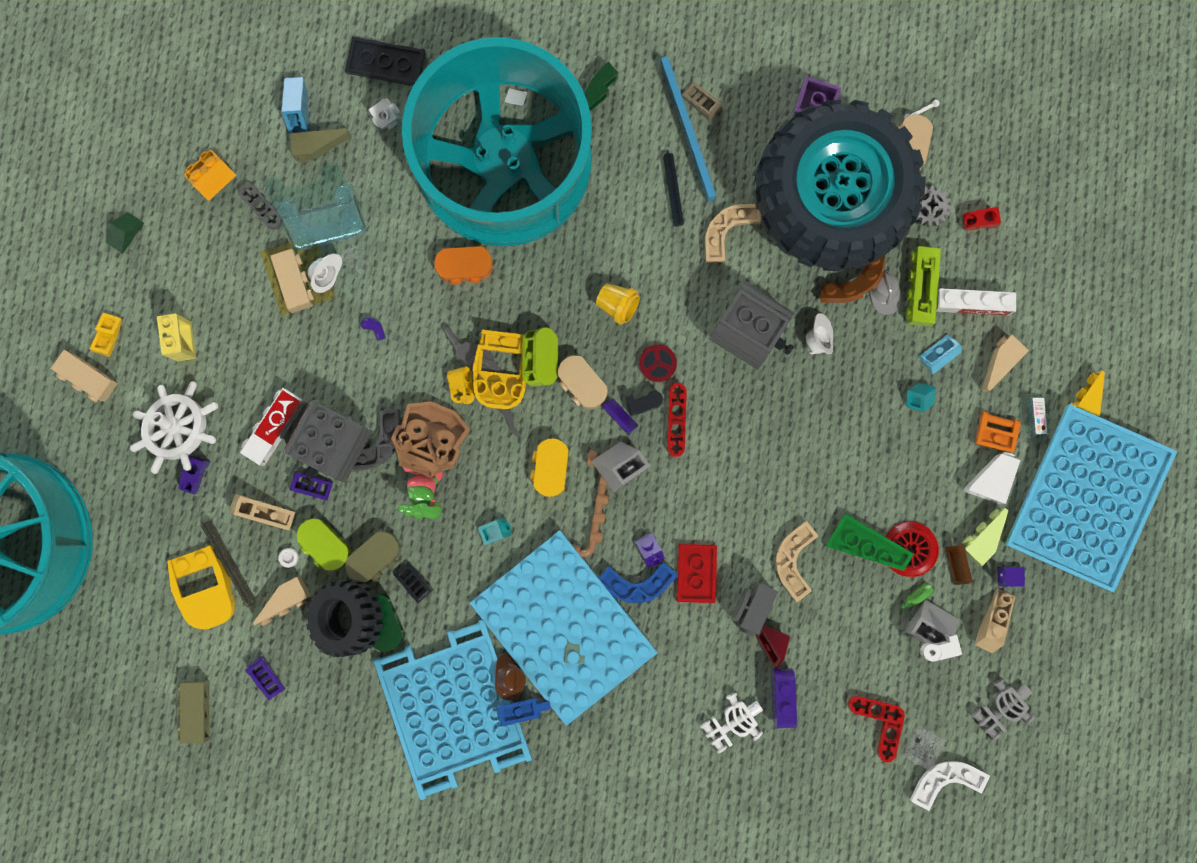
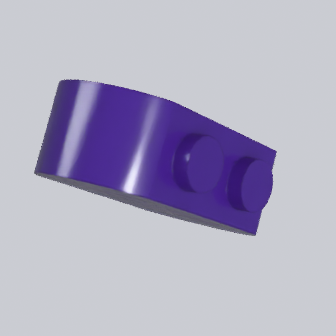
M793 668L772 669L771 685L774 726L776 729L796 728L797 703Z

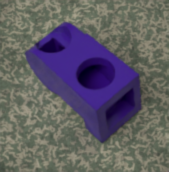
M188 456L191 469L186 471L183 468L178 488L181 491L195 495L199 490L205 469L208 468L210 461L196 456Z

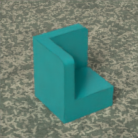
M918 382L907 392L906 407L925 412L935 403L936 387Z

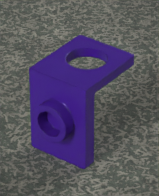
M997 567L998 586L1025 587L1024 567Z

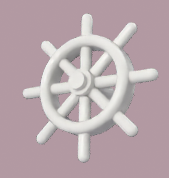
M195 381L189 383L184 395H167L165 387L159 385L157 390L160 399L149 408L147 413L133 412L134 418L143 421L141 426L142 440L131 445L130 450L136 452L146 447L152 454L156 455L151 467L153 474L159 472L164 459H180L184 470H190L191 463L188 455L199 446L201 441L210 444L216 442L214 436L205 434V415L216 410L218 404L213 402L202 408L196 401L192 400L191 398L197 387ZM179 405L174 416L172 406ZM187 407H189L192 414L183 418ZM194 421L193 429L186 427V425ZM155 425L160 426L161 430L154 433ZM183 434L189 436L184 443L181 437ZM165 437L161 447L159 448L156 441ZM174 438L177 448L168 450Z

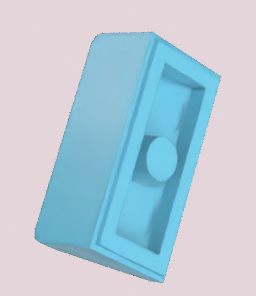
M947 334L922 353L919 359L934 374L962 352L961 345Z

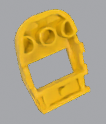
M482 330L473 363L474 394L482 405L495 409H510L517 406L524 397L526 382L522 377L523 334ZM483 350L521 354L519 375L481 371Z
M214 545L167 561L170 587L174 599L185 621L197 629H210L227 622L235 611V598L231 589L232 582L230 576L226 573L222 560L217 558L213 550L216 549ZM213 566L218 585L182 598L177 579Z

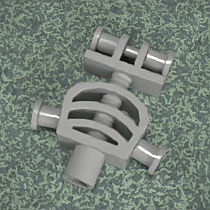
M1003 678L998 679L993 685L997 686L999 691L992 698L996 711L992 713L986 705L982 704L980 707L986 713L985 716L981 714V709H977L971 714V717L978 721L979 727L984 725L983 732L991 736V741H995L1001 736V733L994 729L996 726L1003 733L1007 731L998 720L1001 716L1013 722L1019 721L1021 718L1025 720L1026 724L1033 721L1035 716L1027 712L1029 707L1024 702L1032 694L1026 685L1023 684L1015 691L1012 687L1004 685ZM1013 706L1018 708L1019 711L1016 712L1015 710H1013ZM1009 711L1015 715L1008 717L1006 713Z

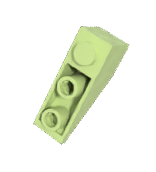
M996 508L989 514L990 519L986 523L982 522L975 529L977 532L973 536H968L962 542L966 556L977 566H983L996 552L1008 514L1006 508H1000L999 510Z

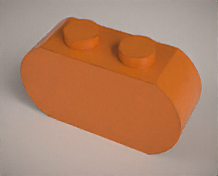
M482 246L445 248L438 252L434 262L439 277L445 282H450V285H460L462 281H469L470 284L480 283V280L487 279L493 270V261L490 253Z

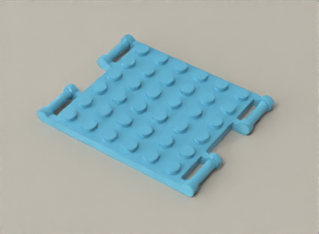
M484 619L478 620L479 623L465 628L448 631L447 634L452 647L416 659L413 648L409 645L405 649L387 656L373 658L420 800L427 799V796L452 787L454 789L459 787L454 772L490 760L494 772L498 773L503 768L525 760L527 762L533 760L521 724L499 726L496 707L511 704L513 701L502 699L496 691L495 666L498 657ZM479 630L482 631L483 636L460 644L457 643V638ZM408 657L409 662L384 671L383 665ZM522 748L523 753L498 762V756ZM446 775L448 776L449 780L430 786L428 788L423 787V784L426 782L435 780Z

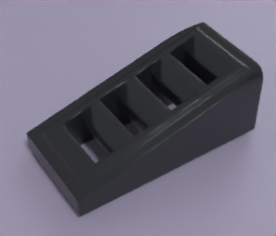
M409 562L393 574L418 604L433 591V588ZM409 569L411 572L402 578L401 575ZM414 575L415 578L407 584L406 581ZM419 581L420 584L415 589H412L411 586ZM421 587H424L425 590L417 595L416 592Z

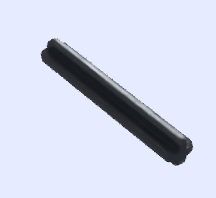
M666 153L663 156L673 224L675 227L683 226L684 219L673 153Z

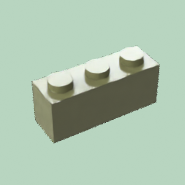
M209 680L180 683L177 689V697L180 698V706L177 709L180 726L177 730V736L180 738V744L204 743L210 740Z

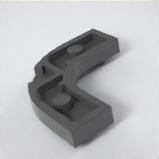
M399 409L379 411V438L374 445L362 451L352 471L376 468L385 463L394 454L395 449L391 444V437L397 425H401Z

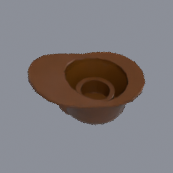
M507 653L500 656L496 661L495 688L502 699L507 701L515 700L523 692L526 676L511 655Z

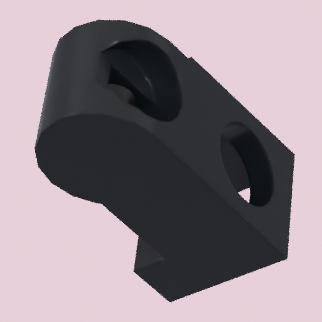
M651 391L647 396L634 399L633 395L625 398L631 417L657 409L663 402V396L658 391Z

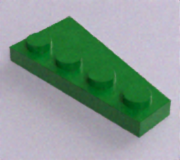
M847 514L843 516L825 546L903 571L914 555Z

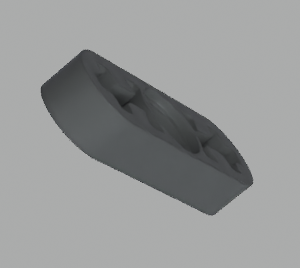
M243 184L239 189L240 197L268 228L273 230L280 228L283 220L279 213L252 184ZM247 189L251 190V193L255 197L254 200H252L248 195H246L245 191ZM259 202H265L266 204L263 211L256 210V205ZM270 213L273 218H276L277 222L273 224L266 214Z

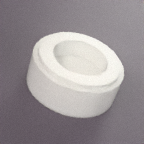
M286 548L279 554V562L284 567H294L299 561V554L295 549Z

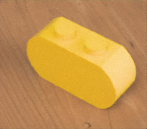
M558 439L544 440L538 445L537 451L533 452L532 462H536L535 470H531L530 481L534 482L533 485L537 492L546 497H555L565 489L569 451L567 446Z

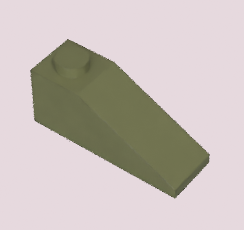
M347 128L290 133L292 156L300 163H307L309 160L320 157L350 139V133Z

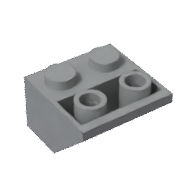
M619 442L592 460V463L613 492L625 486L650 467V464L638 449L623 442Z
M925 599L915 613L905 633L923 644L946 641L945 635L956 633L958 619Z

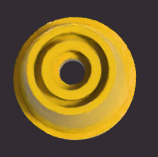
M606 283L598 294L596 306L611 316L614 322L622 325L627 323L634 315L640 296L638 291L633 288L627 289Z

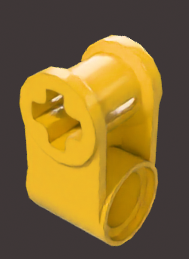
M465 366L448 371L447 380L451 400L457 404H471L475 399L472 372L469 367Z

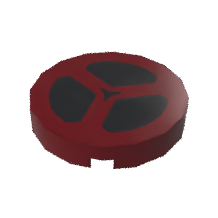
M656 344L649 346L643 351L639 360V368L646 379L651 382L661 383L673 376L677 368V359L670 348Z

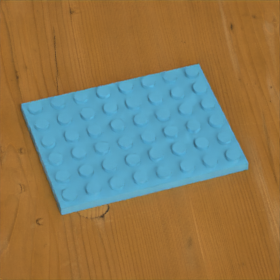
M1067 404L1004 545L1114 593L1177 451L1071 404Z
M561 530L470 602L471 606L482 620L484 619L489 629L547 702L550 701V706L566 726L658 653ZM567 640L572 644L580 645L579 654L575 651L568 654L567 658L570 663H565ZM579 656H585L584 664H576L579 661Z

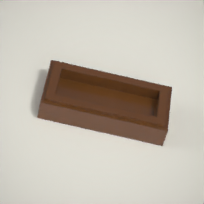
M964 544L945 547L954 585L973 583Z

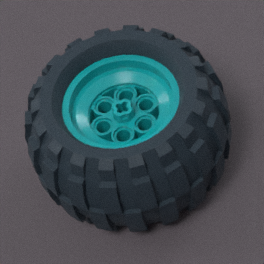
M841 99L825 101L816 108L814 105L797 112L791 120L784 122L764 149L755 175V206L760 211L762 217L760 222L766 233H770L777 241L776 246L785 254L790 253L798 258L797 262L808 267H822L824 271H841L842 269L849 268L854 270L882 258L898 246L908 235L910 227L916 222L922 208L920 198L925 194L926 176L921 177L920 168L923 166L924 161L920 149L913 150L909 142L913 138L905 125L899 129L891 121L894 115L883 108L875 112L869 109L868 102L853 100L847 105L841 104ZM832 165L834 172H828L825 166ZM844 180L846 182L842 185L839 184V181ZM856 180H858L860 188L856 185ZM816 182H823L825 189H818ZM847 197H852L855 200L854 206L847 203ZM827 198H833L836 205H828Z

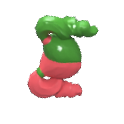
M403 467L405 472H410L416 476H413L407 482V491L412 504L400 505L397 510L400 513L403 512L404 516H412L414 519L419 520L423 517L430 519L439 518L442 513V507L435 500L434 491L436 484L442 479L444 471L434 475L431 479Z

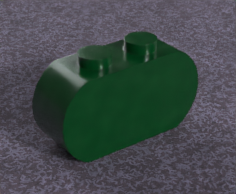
M377 593V600L381 601V612H384V618H382L383 628L379 631L381 633L378 640H375L373 647L379 651H390L403 642L405 631L390 597Z

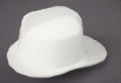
M330 254L324 258H319L309 266L308 277L311 281V287L315 292H326L334 285L343 262L339 254Z
M822 313L815 316L814 327L806 334L808 353L811 355L824 352L832 354L833 329L829 319Z

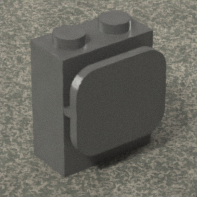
M758 582L754 583L752 590L744 588L731 616V619L741 626L740 631L750 636H753L754 633L760 634L778 591Z

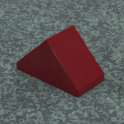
M763 626L760 634H756V637L776 669L785 659L790 636Z

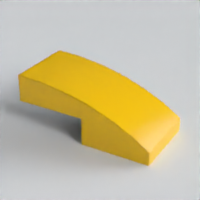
M102 313L95 328L97 334L90 346L92 352L107 357L111 356L120 331L122 319Z

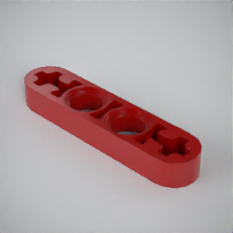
M682 383L673 384L669 390L667 451L670 456L675 458L680 457L685 451L687 390ZM676 387H680V390L683 391L679 396V400H683V403H672V399L676 400V393H673ZM676 405L680 406L683 410L680 416H675L672 413V408ZM675 424L680 425L682 428V432L679 435H674L671 432V427ZM671 437H682V441L678 440V447H681V450L677 454H674V450H671V447L675 445V440L671 441Z

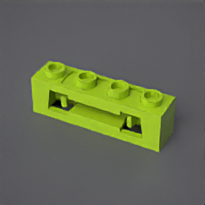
M918 246L914 252H911L910 263H913L908 276V280L911 282V289H908L907 300L910 301L905 313V318L908 319V324L930 327L935 324L941 257L940 248ZM930 268L926 278L925 303L918 305L922 294L923 271H927Z

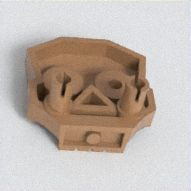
M434 402L407 404L402 425H397L391 437V444L397 453L399 466L414 472L416 471V473L423 474L432 479L434 475L441 471L454 469L461 452L459 449L468 437L470 428L456 411ZM418 429L420 432L415 433L414 430ZM445 440L447 441V443L443 444L441 443V441Z

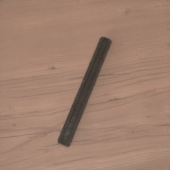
M206 521L201 527L246 607L254 605L256 599L212 521Z

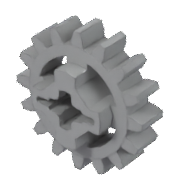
M925 186V194L923 196H926V198L920 201L922 208L917 220H920V226L926 223L927 228L932 224L934 227H937L939 222L942 224L945 218L950 215L947 211L952 206L947 205V203L951 199L945 198L947 192L940 193V187L934 190V186H931L928 190ZM941 212L938 217L934 218L936 213Z

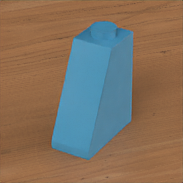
M303 77L284 78L282 114L289 135L290 133L309 132L308 91Z

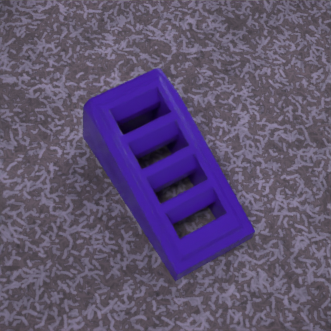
M298 472L294 473L290 491L328 501L333 482L312 477L313 483L311 486L309 485L308 491H305V483L302 482L300 489L297 488L299 478L307 477V475ZM318 482L316 493H312L314 483ZM322 484H326L323 495H319Z
M263 655L246 667L245 671L268 700H271L285 690L284 685ZM262 665L263 668L257 672L254 671L255 668ZM266 671L268 674L260 679L258 676ZM271 677L272 681L264 686L263 682ZM276 684V688H274L270 692L267 690L268 688Z

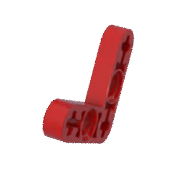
M852 696L848 700V708L851 712L883 721L877 755L884 762H892L898 750L905 718L904 710L894 704L861 696ZM857 700H859V703H861L862 705H866L867 707L866 709L858 707L857 710H855V707L852 706L853 702L856 703ZM874 704H879L881 707V711L877 715L871 713V707ZM895 709L900 713L899 717H895V719H893V716L885 714L886 710L894 712ZM889 728H894L896 732L895 737L892 739L886 737V731ZM884 740L894 743L893 746L889 744L888 750L891 752V755H887L886 758L882 754V751L887 749V744L884 743Z

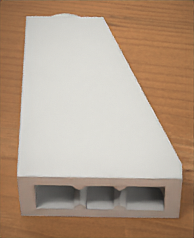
M1007 452L995 455L964 488V492L997 504H1006L1020 460L1015 459V455Z

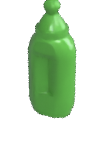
M923 583L907 596L901 609L905 610L906 608L919 605L934 592L933 588L928 583Z

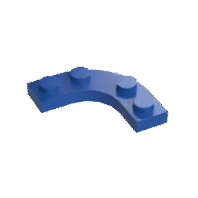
M662 562L651 577L641 583H630L624 580L609 566L599 579L617 599L628 603H643L661 595L678 575Z

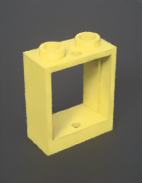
M176 313L157 316L162 355L177 362L196 359L191 321Z

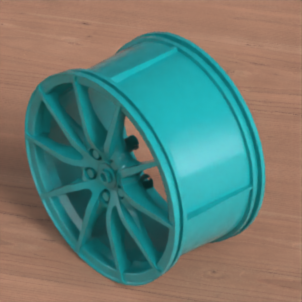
M0 453V470L7 474L0 482V497L12 482L17 481L31 497L39 517L0 526V540L21 528L41 523L42 550L37 570L17 563L0 551V565L34 576L24 594L7 610H3L0 607V635L18 633L34 628L59 613L71 601L82 585L90 565L93 550V531L89 511L73 483L50 464L31 456L14 453Z

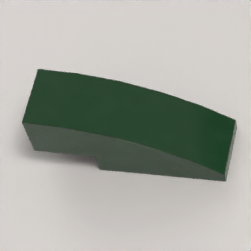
M609 61L593 77L584 93L590 112L609 96L608 87L618 79V71Z

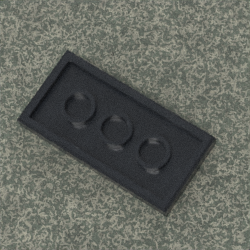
M352 36L345 73L414 86L422 74L426 50Z

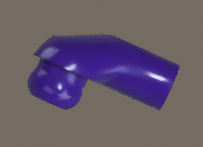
M370 317L364 318L361 321L362 329L374 331L377 341L386 339L383 327L379 321Z

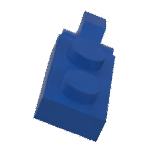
M535 698L496 707L500 727L537 719L541 716V711L551 709L550 701L539 703L538 699Z

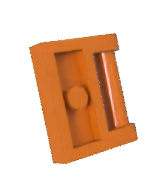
M982 411L974 444L1012 454L1015 451L1021 421L1016 419L1013 421ZM990 422L1009 427L1011 432L987 427V423Z

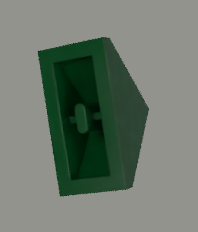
M127 212L109 223L106 243L123 254L144 223Z

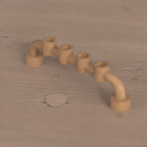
M589 450L587 465L595 466L592 460L599 456L597 451ZM601 474L588 547L585 550H580V546L573 545L582 558L590 556L596 548V543H601L602 539L599 525L605 522L606 513H602L603 505L608 504L609 494H605L606 486L609 485Z

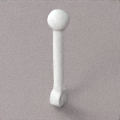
M934 100L932 104L912 114H906L904 120L911 115H918L932 107H938L939 101Z

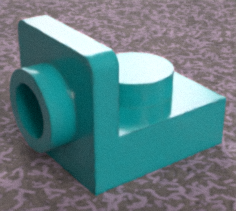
M501 518L478 527L484 546L512 535L511 526L506 518Z

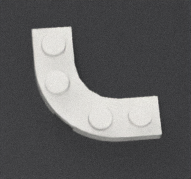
M941 762L932 766L922 775L910 801L929 811L941 788L949 783L956 782L964 784L982 794L990 775L963 762Z

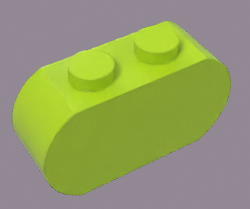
M550 328L532 329L523 335L522 377L528 385L533 387L551 385L558 377V338Z
M307 520L301 524L297 531V542L301 545V551L307 556L310 554L315 559L313 562L318 568L339 570L345 567L347 557L352 554L351 547L324 520Z

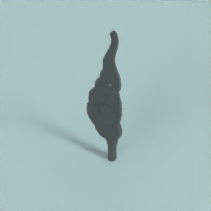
M449 326L444 328L443 332L452 343L458 362L463 366L469 367L472 372V382H474L473 363L478 345L472 342L462 344ZM483 350L481 371L500 373L493 353ZM497 409L504 415L511 432L519 437L520 433L513 424L511 409Z

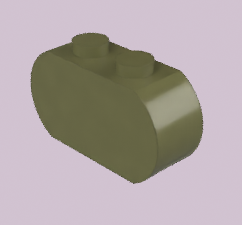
M376 532L347 557L345 568L349 577L362 582H369L371 580L375 582L383 575L381 571L386 567L390 569L398 562L396 559L401 553V544L398 538L389 532Z

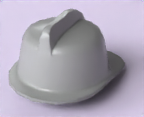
M884 270L880 283L874 290H870V295L874 308L881 314L890 315L900 308L901 292L897 278L891 272Z

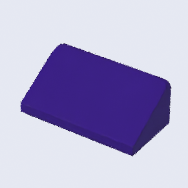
M611 399L603 405V409L627 435L638 427V424L615 399Z

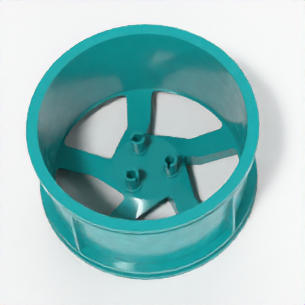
M491 37L472 40L460 44L436 58L415 82L408 96L402 119V140L405 156L429 207L455 233L473 242L490 246L508 247L531 243L547 236L566 222L579 206L587 190L592 161L590 146L592 124L588 102L572 72L548 51L519 39ZM506 84L531 89L555 104L559 109V113L535 125H501L499 86ZM474 90L478 91L482 121L473 148L468 149L433 139L434 129L445 111L462 96ZM574 134L577 146V159L565 180L558 188H555L543 176L532 147L542 146ZM431 160L460 164L487 181L470 208L455 203L436 189L429 168ZM521 178L530 192L539 201L526 208L511 212H490L496 200Z

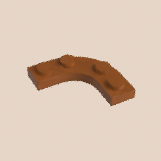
M886 255L864 266L862 273L850 282L823 283L820 294L821 303L852 302L863 298V295L871 289L874 290L883 277Z

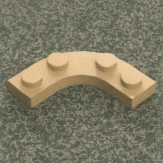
M739 204L727 207L711 221L705 236L706 263L725 262V235L731 228L738 225L761 223V214L756 209L755 204Z
M807 521L803 522L783 539L776 555V571L779 580L795 602H799L812 591L800 576L796 564L800 551L818 537Z

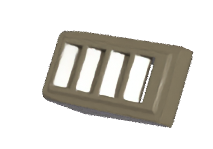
M695 82L682 94V97L710 122L723 109L718 99ZM697 90V94L691 98L690 96ZM702 95V99L699 102H696ZM708 100L709 102L703 107L702 105Z

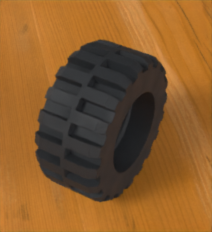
M359 580L332 581L322 585L318 592L313 594V600L309 602L307 607L309 612L306 613V619H308L306 626L307 630H310L311 634L309 636L311 640L315 641L314 645L318 649H322L324 654L331 655L332 657L361 654L375 645V640L379 639L381 634L379 631L383 628L382 618H384V612H381L382 604L381 601L377 600L378 595L375 591H371L372 588ZM343 602L349 607L352 616V624L348 634H345L341 629L338 620L339 608Z

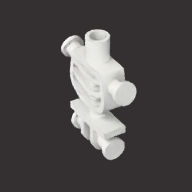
M732 693L726 696V699H729L731 703L724 711L726 724L720 726L713 716L711 719L716 725L714 729L710 725V720L700 726L701 729L705 730V736L713 739L710 743L716 747L717 754L727 748L726 745L722 744V739H725L729 747L733 745L726 735L730 730L740 737H745L750 733L754 741L763 734L762 731L759 732L755 728L758 724L753 718L763 711L757 701L746 707L742 701L738 702L736 698L737 693ZM737 707H738L739 716H736V710H735V708H737ZM730 711L732 712V716L734 718L731 721H729L728 717ZM745 721L750 726L745 727L741 723ZM739 726L744 731L739 732L734 727ZM720 731L721 735L716 737L715 733Z

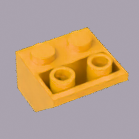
M211 149L202 153L199 160L195 164L189 165L183 174L208 201L236 176Z

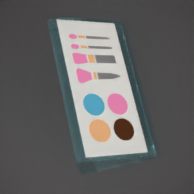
M1046 397L1026 398L1029 436L1049 435Z

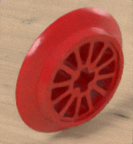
M914 521L901 522L893 526L885 536L908 550L907 545L915 546V553H913L914 555L910 560L911 566L907 565L904 571L889 566L895 573L905 577H918L930 571L935 565L939 555V545L936 536L927 526ZM908 533L909 541L906 540L903 534ZM912 533H916V537L912 541ZM919 536H921L923 540L919 543H916ZM901 537L905 544L898 542V538ZM926 542L927 547H919V545ZM927 549V555L921 553L919 550ZM917 554L925 557V559L921 561ZM914 557L919 562L918 565H914Z

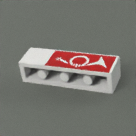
M939 289L936 312L1009 316L1016 312V293Z
M284 388L276 392L273 397L274 402L264 410V417L260 423L255 424L252 429L253 434L241 446L242 450L240 453L261 466H265L306 403V401Z

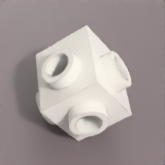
M388 98L382 99L369 109L373 116L374 124L381 129H392L398 124L397 120L401 118L399 116V109L394 103L391 104Z

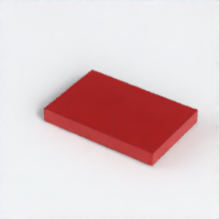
M678 544L676 602L716 603L717 545Z

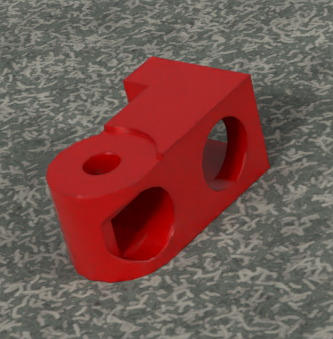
M999 207L976 210L962 215L965 231L998 228L1001 224Z

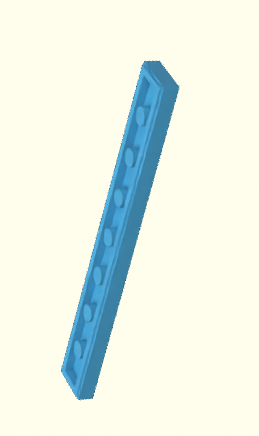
M667 56L663 57L660 60V67L708 203L714 201L716 193L669 58Z

